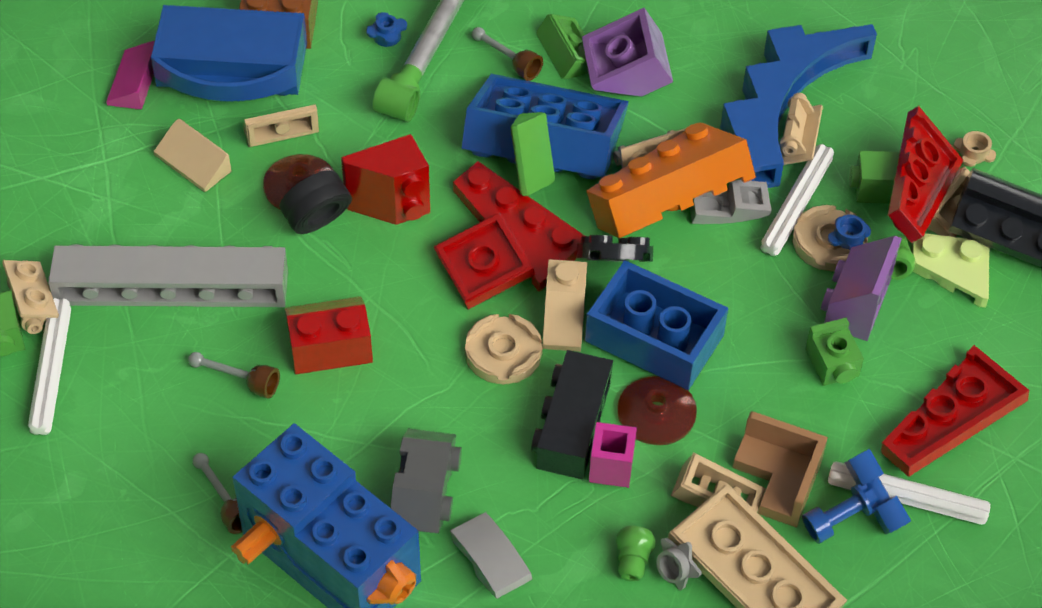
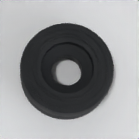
M326 170L313 174L292 187L281 199L279 206L291 228L297 234H307L328 225L338 218L349 207L352 197L339 175L335 171Z

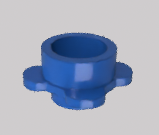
M381 12L376 15V21L373 25L367 27V35L370 38H374V41L380 46H394L401 40V31L407 29V22L405 19H396L386 12Z
M844 215L835 220L836 227L834 232L829 233L828 241L833 246L840 245L844 249L851 250V247L864 244V239L871 234V228L858 216Z

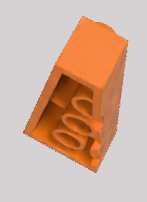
M699 122L688 126L683 133L673 139L661 142L655 150L645 156L631 160L628 166L615 174L603 177L598 184L586 191L597 228L617 238H622L662 220V212L666 210H685L694 206L693 198L710 191L712 195L716 196L728 190L727 183L741 178V181L745 183L756 178L746 139Z

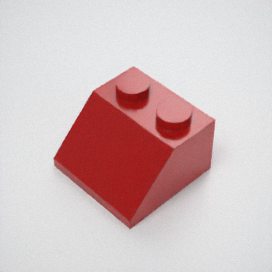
M411 134L341 157L343 184L352 197L347 210L395 225L419 219L423 215L430 213L429 165Z
M361 296L285 308L295 375L373 363L371 333L365 303Z

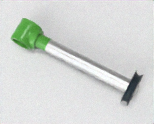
M440 0L400 73L393 74L390 79L384 77L380 81L373 100V110L375 112L406 122L412 120L420 100V87L418 83L464 0Z

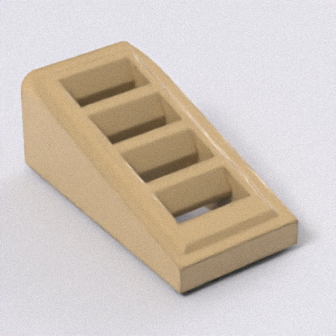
M693 452L683 464L671 496L699 507L722 486L728 483L739 495H741V492L747 494L746 502L758 512L766 488ZM694 476L700 478L698 485L692 483ZM710 482L716 484L713 493L707 490Z

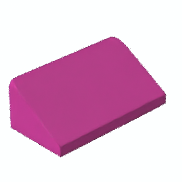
M150 41L124 51L106 101L107 105L142 110L154 76L151 55L155 41Z

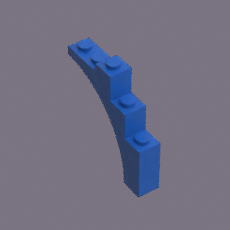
M873 24L805 35L802 25L781 27L767 31L764 49L767 63L746 66L742 89L746 100L724 103L720 125L721 130L747 140L756 178L750 181L767 182L768 188L780 186L784 161L778 142V125L788 108L789 98L795 93H800L806 86L830 71L846 64L871 59L877 36Z

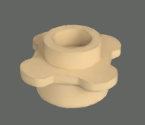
M968 132L963 138H958L954 142V148L960 151L963 159L962 163L966 166L973 167L984 161L991 163L996 158V152L991 150L992 140L983 132Z

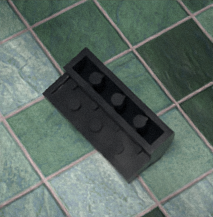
M972 168L958 201V207L949 232L977 241L982 245L1042 268V194Z

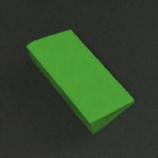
M548 14L536 33L562 79H570L589 73L582 36L585 34L576 19Z
M543 112L519 114L510 127L520 194L522 196H528L555 181L547 117Z

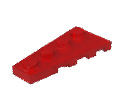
M920 106L907 113L888 216L891 218L895 228L902 232L911 243L924 236L963 162L962 157Z
M479 161L453 181L454 193L479 222L499 212L502 214L534 268L535 275L531 276L532 284L539 292L547 286L549 259L576 260L577 243H581V237L585 235L529 196H522L519 189Z
M973 345L967 351L966 358L959 366L955 364L946 374L945 381L937 389L933 388L924 397L923 404L916 411H911L882 442L881 453L907 477H910L1027 402L1030 390L978 347Z

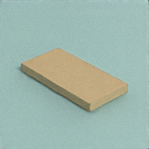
M728 483L722 486L670 531L667 537L678 546L686 542L691 543L692 560L701 570V573L736 608H842L847 602V599Z

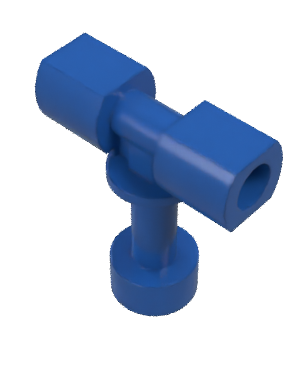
M870 448L844 462L856 485L851 487L852 497L825 512L819 507H815L802 515L807 531L818 544L834 536L833 526L859 511H862L866 516L874 514L885 535L911 522L898 497L890 498L879 477L884 473Z

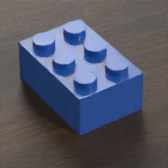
M624 260L587 313L585 341L689 391L724 336L728 307Z

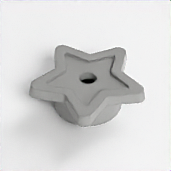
M668 538L661 539L663 552L657 557L658 571L663 579L669 583H675L678 590H683L686 587L688 578H698L702 574L701 570L692 560V545L690 542H686L678 546Z

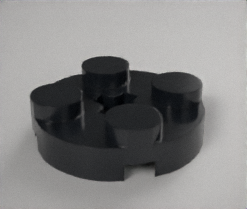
M590 235L582 236L581 243H577L576 259L653 262V246H650V238L648 237L618 238V243H612L613 236Z

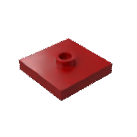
M500 212L434 246L438 258L468 310L535 275L533 266Z

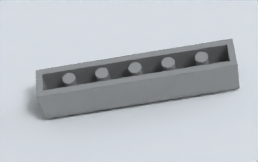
M73 244L70 246H54L48 283L53 299L65 298L70 302L69 306L285 307L288 265L285 247H197L194 245L184 247L157 245L83 246Z

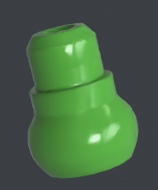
M896 235L902 238L891 279L901 280L910 276L914 271L916 261L914 254L910 250L908 240L903 236Z
M626 526L617 535L616 546L619 550L618 559L620 560L618 572L624 580L638 581L644 576L645 565L648 564V557L653 552L656 542L653 533L646 528Z

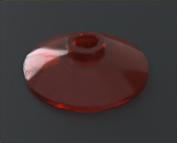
M296 154L284 157L275 162L264 176L263 188L265 196L273 206L280 209L281 199L300 181L321 171L334 170L325 160L313 155Z
M652 376L636 380L626 387L619 398L617 413L621 425L637 427L636 440L650 445H667L681 440L692 430L696 421L697 407L692 394L688 390L659 376ZM652 402H661L663 405H655Z

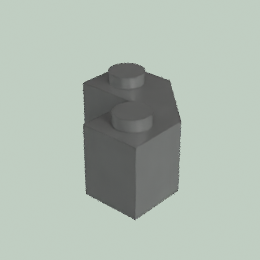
M408 428L402 437L400 447L401 463L399 472L395 473L391 509L418 531L439 533L443 521L450 522L453 497L446 496L447 483L452 475V471L459 472L462 456V447L455 446L456 434Z

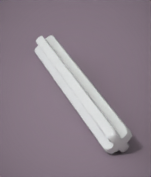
M823 144L815 147L813 160L807 161L763 237L762 245L760 246L762 252L776 256L782 250L798 218L803 213L833 160L834 150L831 147H826Z
M65 298L53 299L59 314L58 318H46L28 420L30 433L34 435H47L52 428L71 314L70 302Z
M833 462L828 476V483L851 490V487L856 485L845 463ZM887 474L879 477L890 498L897 496L902 504L981 525L985 524L990 513V503L988 501Z

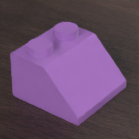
M645 7L582 36L590 82L594 90L642 97L673 82L662 32Z
M891 236L851 247L847 260L838 261L832 279L833 282L837 283L835 289L827 288L821 305V310L827 311L824 323L847 317L849 321L848 328L852 336L868 341L890 285L902 238Z

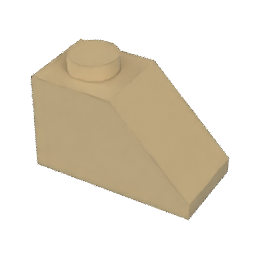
M549 259L543 349L581 352L587 262Z

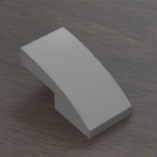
M741 180L730 182L728 190L716 196L712 195L710 191L693 198L694 206L690 207L692 224L744 222L769 216L772 211L767 182L748 181L744 183Z
M486 512L450 530L453 543L470 560L474 566L476 577L496 599L532 580L531 572L517 550Z

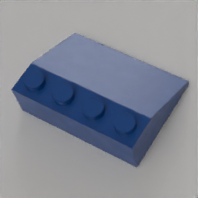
M490 74L467 107L461 149L471 150L474 155L480 157H490L492 155L504 157L509 162L516 164L510 127L519 114L543 112L547 117L554 172L567 170L577 172L580 177L586 179L603 178L610 167L629 101Z

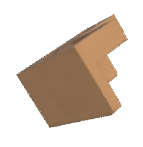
M753 411L750 412L744 437L734 459L733 468L769 481L758 514L797 528L820 469L828 437Z

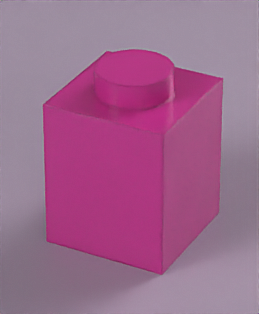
M596 422L590 460L589 482L629 488L637 427Z

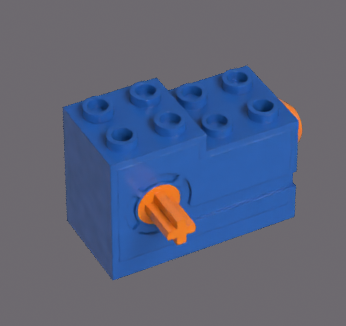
M295 423L232 477L243 536L231 546V550L243 564L246 562L249 565L263 553L327 608H394L397 604L403 602L421 582L419 531L357 482L353 469Z

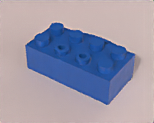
M163 5L151 55L156 86L171 87L194 97L216 101H246L275 94L280 96L298 95L307 47L304 13Z

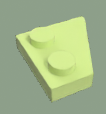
M926 233L922 238L911 244V252L914 254L916 261L914 273L926 279L936 281L939 286L952 293L957 288L974 297L975 305L986 308L989 299V247L967 238Z

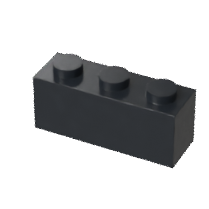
M567 350L563 364L555 365L551 380V387H555L553 397L547 395L545 397L541 413V419H545L543 429L536 428L531 445V452L537 453L536 469L584 479L592 451L596 422L601 420L611 385L613 360Z

